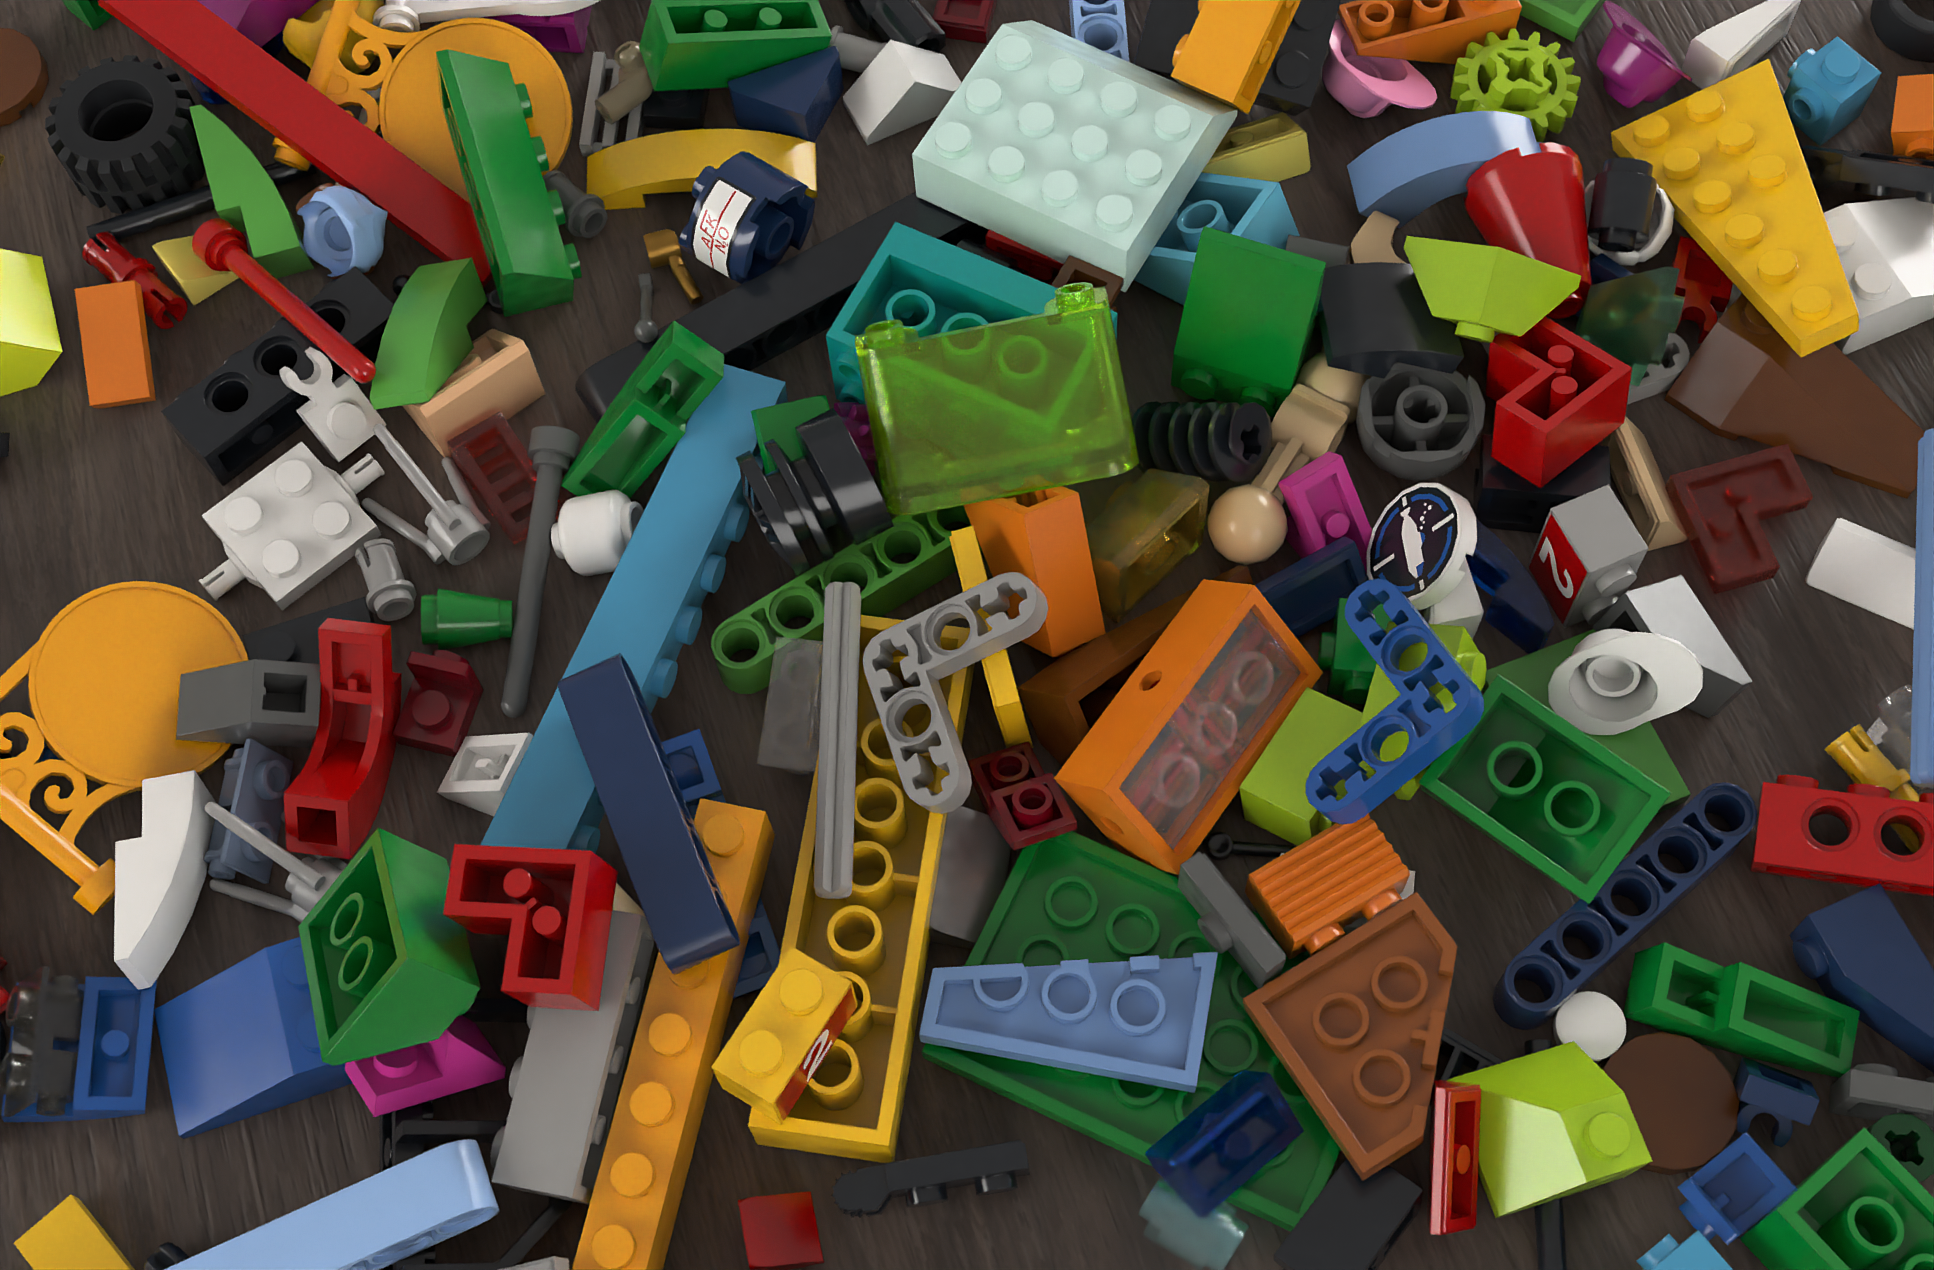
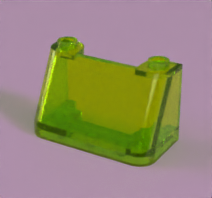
M1087 282L1068 284L1055 290V298L1048 301L1044 306L1045 313L919 337L915 329L904 328L901 320L880 321L866 327L865 334L855 335L856 354L885 505L889 513L895 515L919 514L1122 474L1138 464L1136 440L1105 286L1093 288V285Z

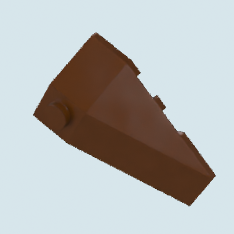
M1238 565L1211 579L1254 585L1248 567ZM1197 587L1063 655L1017 688L1040 744L1062 766Z

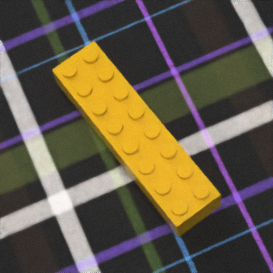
M861 615L852 893L847 898L826 899L818 897L814 888L818 751L778 963L779 965L791 946L850 980L858 1006L782 1124L751 1107L748 1127L757 1145L881 1163L894 1162L930 944L929 922L947 813L931 812L911 800L904 790L864 672L863 655L871 639L880 632L904 620ZM946 625L940 637L942 648L951 651L961 647L969 637L970 628ZM896 650L892 653L893 664L886 669L901 680L904 689L914 687L904 680L900 668V661L907 657V655L900 650ZM975 663L938 680L961 746ZM927 704L915 705L905 714L902 728L906 737L919 736L929 727L932 716L931 709ZM930 752L918 754L929 761L934 775V780L925 787L939 794L943 791L941 780L945 776L950 775V773L935 765Z

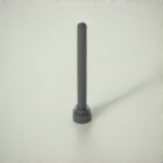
M538 426L533 428L527 455L533 460L532 469L537 472L501 700L503 713L511 718L521 716L527 707L552 545L551 528L556 519L562 476L566 475L579 451L580 436L569 429L558 426Z

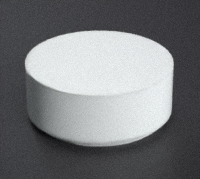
M1592 991L1579 992L1569 998L1557 1011L1553 1021V1035L1558 1046L1574 1041L1597 1064L1608 1060L1622 1045L1626 1035V1020L1620 1007L1608 996Z

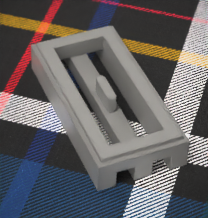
M593 52L579 141L582 157H588L604 148L618 144L616 141L620 119L614 124H609L605 120L602 143H597L601 114L595 105V100L605 92L607 75L612 76L610 89L618 84V72L620 66L614 59H606L605 52ZM645 101L629 112L625 141L642 137Z

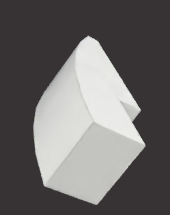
M195 770L142 780V837L115 842L114 962L138 990L152 987L171 958L192 917L206 877L208 863L204 861L205 852L209 849L215 818L205 811V805L208 802L216 803V801Z

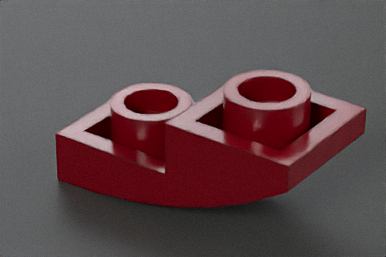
M1029 741L968 760L972 784L993 823L1013 850L1077 830V821L1052 772L1044 773Z

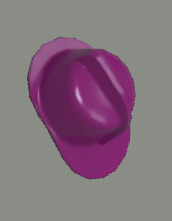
M1606 0L1602 4L1606 14L1613 23V27L1598 55L1596 64L1603 73V87L1608 95L1626 108H1632L1641 101L1648 103L1657 101L1683 77L1689 81L1693 80L1679 69L1662 43L1635 17L1613 2Z

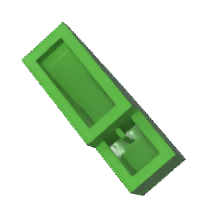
M199 104L189 107L216 212L220 218L229 221L241 233L247 231L253 258L276 279L313 269L311 257L307 255L304 248L303 235L274 182L252 151L224 122L204 106Z
M472 258L419 266L404 285L384 329L375 363L376 375L372 380L369 398L374 410L429 402L474 348L466 325L488 300Z

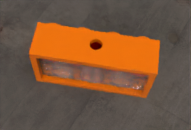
M1203 579L1054 779L1119 852L1159 870L1179 875L1180 865L1194 854L1237 794L1240 785L1307 687L1312 689L1323 674V671L1255 585Z

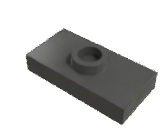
M1199 851L1180 865L1177 887L1201 916L1197 923L1209 944L1220 954L1228 950L1258 989L1279 977L1285 964L1286 954L1205 853L1202 854Z

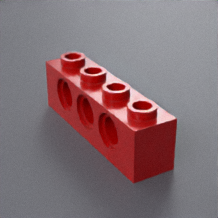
M1778 775L1776 783H1762L1758 803L1751 872L1866 888L1880 883L1884 890L1934 897V793L1919 794V801L1917 802L1890 798V789L1870 784L1847 785V792L1818 789V780L1799 775ZM1823 814L1835 816L1845 825L1847 839L1843 843L1834 846L1821 844L1811 835L1809 821ZM1890 824H1902L1909 827L1918 838V851L1905 856L1890 852L1881 840V829Z

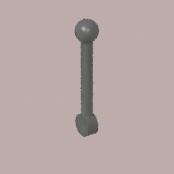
M651 272L639 274L641 290L640 320L634 327V333L637 339L644 343L653 341L658 335V327L652 321L654 286Z

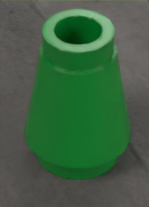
M438 588L437 595H422L421 637L423 645H438V650H448L500 640V638H511L512 600H500L499 598Z

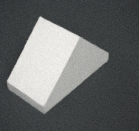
M890 40L843 96V104L867 145H870L939 116L961 84V81L945 55Z
M530 733L466 736L437 793L454 802L495 816L533 735Z

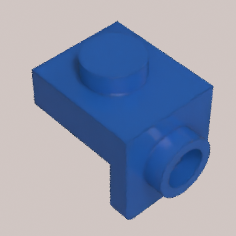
M1745 1132L1697 1173L1677 1187L1687 1198L1679 1206V1209L1696 1230H1699L1707 1241H1710L1718 1234L1729 1245L1796 1189V1186L1748 1132Z

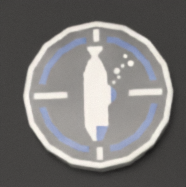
M1419 483L1402 491L1385 507L1373 528L1367 549V575L1369 580H1388L1411 601L1417 610H1423L1440 603L1459 585L1466 573L1459 568L1464 562L1466 553L1473 556L1477 543L1476 516L1469 501L1459 493L1440 483Z

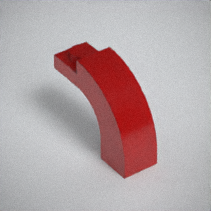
M327 618L318 628L321 682L319 724L311 753L304 768L284 792L286 851L351 860L367 837L385 793L397 743L392 734L401 710L402 673L392 672L391 625Z

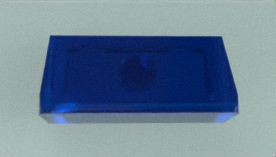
M1244 1070L1235 1075L1145 1152V1155L1153 1168L1198 1217L1205 1218L1304 1130L1270 1073Z

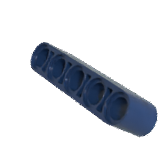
M618 653L558 681L561 698L650 930L670 971L676 975L739 946L740 939L642 692L623 655Z
M1726 782L1714 783L1703 789L1617 866L1589 905L1581 899L1578 900L1515 956L1494 989V1008L1501 1020L1509 1026L1521 1030L1536 1029L1545 1024L1569 998L1581 992L1726 861L1756 824L1757 809L1754 800L1748 792L1738 785ZM1705 813H1714L1723 817L1730 825L1731 831L1724 832L1711 826L1706 819ZM1665 853L1679 859L1686 873L1677 874L1664 868L1659 861L1658 854ZM1622 895L1628 897L1638 907L1640 916L1631 917L1622 914L1616 910L1610 896ZM1575 937L1581 939L1591 949L1593 958L1585 960L1575 958L1564 947L1562 938ZM1526 979L1536 983L1544 993L1545 1002L1531 1003L1525 1001L1516 992L1514 981Z

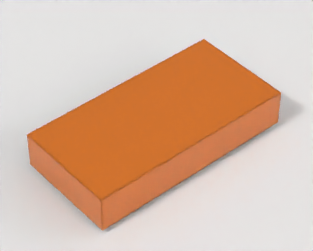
M131 280L76 288L75 297L90 406L95 409L156 401L141 284Z

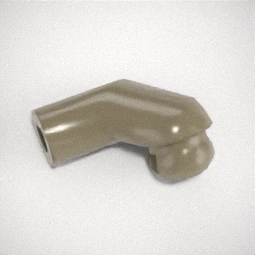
M629 41L617 48L614 60L620 66L618 84L595 100L599 113L609 124H614L646 101L652 94L653 86L639 49V42Z

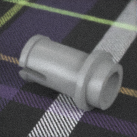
M835 25L832 30L830 29L832 38L828 48L836 45L840 55L841 68L863 73L887 43H880L846 34L843 27Z
M378 538L363 543L369 558H367L365 550L360 547L355 552L357 564L361 567L369 590L366 597L368 609L385 621H394L407 616L414 608V600L417 593L414 584L404 578L393 542L389 539Z

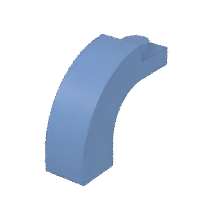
M1462 112L1417 123L1379 141L1347 165L1358 212L1369 217L1375 210L1399 220L1397 228H1401L1431 205L1450 196L1468 192L1466 183L1469 177L1485 162L1519 147L1522 156L1540 153L1539 143L1542 142H1536L1530 118L1507 112Z

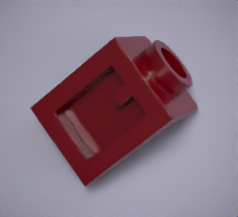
M435 650L432 655L411 651L406 664L414 679L392 735L398 744L455 757L468 734L484 689L465 658L445 650Z

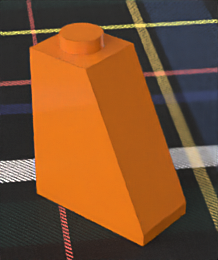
M1013 466L959 486L960 499L969 521L974 527L977 540L992 576L995 577L1007 572L1021 573L1033 581L1047 598L1048 612L1045 622L1037 632L1022 640V642L1051 657H1062L1084 643L1106 634L1079 493ZM1017 593L1008 597L1010 607L1007 609V612L1012 619L1020 615L1019 604L1024 600Z

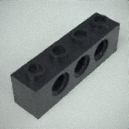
M355 266L339 279H334L327 283L319 294L305 304L375 365L382 335L394 304ZM284 317L280 318L273 325L272 329L244 350L232 354L220 368L196 386L181 392L173 403L161 411L180 441L222 486H225L306 424L296 410L310 399L284 384L279 373L281 368L284 366L290 368L295 372L299 380L310 378L314 372V364L306 355L305 350L312 347L322 352L331 362L333 369L332 382L343 374L350 376ZM242 406L240 409L233 411L237 407Z

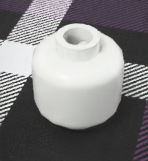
M608 490L566 500L559 511L558 522L554 523L551 528L553 549L560 559H566L572 570L582 576L614 572L644 510L638 502H631L627 495L618 490Z

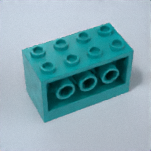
M895 222L826 334L835 397L840 402L876 404L878 406L877 416L893 423L903 434L911 438L928 437L937 443L947 446L955 456L967 462L982 461L1000 470L1013 466L1056 483L1115 377L1118 313Z

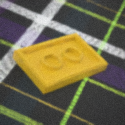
M973 526L951 531L952 536H949L963 592L988 580ZM980 608L977 613L983 618L988 626V632H990L992 627L985 620L990 615ZM1005 648L981 660L993 707L1006 748L1029 741L1033 748L1008 651Z

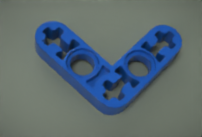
M1383 579L1368 580L1356 587L1349 595L1345 605V618L1350 628L1401 695L1320 760L1310 771L1306 781V796L1309 803L1330 821L1341 825L1351 824L1365 817L1468 734L1478 724L1484 711V698L1476 684L1411 601L1395 585ZM1380 604H1383L1384 611L1397 625V627L1389 632L1375 621V615L1372 613ZM1415 643H1426L1428 653L1424 662L1412 671H1400L1399 659L1405 649ZM1438 681L1453 695V700L1457 704L1448 713L1444 711L1443 704L1437 696L1429 689ZM1395 732H1407L1409 744L1401 757L1394 761H1381L1380 748L1384 740ZM1363 760L1376 771L1370 778L1365 775L1367 772L1359 766V763ZM1344 779L1346 781L1344 784L1345 789L1348 793L1338 801L1336 799L1337 791L1334 786Z

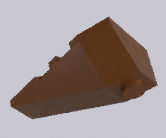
M1743 293L1716 322L1664 399L1697 423L1721 437L1736 441L1739 435L1774 447L1772 454L1790 460L1796 454L1829 465L1835 475L1906 499L1917 487L1918 441L1924 437L1925 432L1835 344L1827 345L1801 358Z

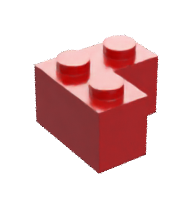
M1546 316L1522 336L1497 334L1493 338V342L1490 343L1486 395L1496 401L1491 457L1537 487L1542 488L1624 424L1632 367Z
M454 844L443 915L473 933L509 935L501 991L529 1007L599 1011L618 871L590 850Z

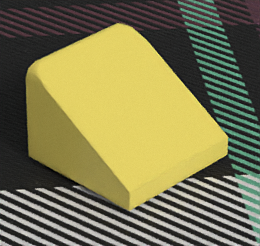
M193 236L165 240L154 244L152 247L163 266L193 306L239 278L232 271H215L199 259L192 249Z

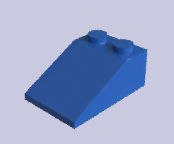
M300 937L266 947L154 1009L178 1134L183 1139L352 1084L345 1071V1064L333 1066L322 1062Z

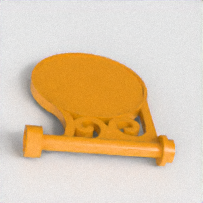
M361 0L334 1L307 83L341 108L350 105L362 107L367 112V122L364 124L376 134L381 129L385 141L470 203L441 106L436 52L449 49L508 63L514 84L524 82L529 94L533 117L525 120L530 137L541 136L546 150L549 171L541 172L542 176L558 169L568 149L572 133L573 110L571 97L565 78L556 61L532 36L507 23L486 18H461L440 23L423 31L395 32L374 26L359 17L357 9ZM350 30L364 38L356 43L352 49V58L361 69H368L371 64L366 57L370 53L380 58L381 64L378 71L369 76L356 75L347 70L341 63L340 58ZM387 47L402 49L394 61ZM382 87L378 106L375 99L367 92L376 91ZM346 110V112L354 117L352 111ZM274 137L272 146L276 148L274 159L287 166L308 171L311 162L280 139Z
M149 581L121 582L97 588L80 596L63 608L51 620L40 639L0 677L1 702L28 676V698L32 718L20 712H10L0 716V753H9L12 750V741L3 736L5 731L15 729L23 732L28 741L26 750L18 756L0 759V819L80 886L73 899L92 915L98 913L115 896V861L110 858L99 866L76 847L74 843L75 838L85 822L97 810L113 799L135 791H142V780L192 770H195L199 776L218 762L233 745V743L176 740L180 675L248 661L249 659L237 632L216 608L195 594L168 584ZM44 742L60 760L48 759L38 763L44 751ZM50 776H64L71 782L73 788L70 796L63 799L59 798L60 787L57 785L49 786L44 792V804L48 810L55 814L65 815L70 813L59 832L29 806L30 796L39 782ZM86 778L104 785L86 796Z

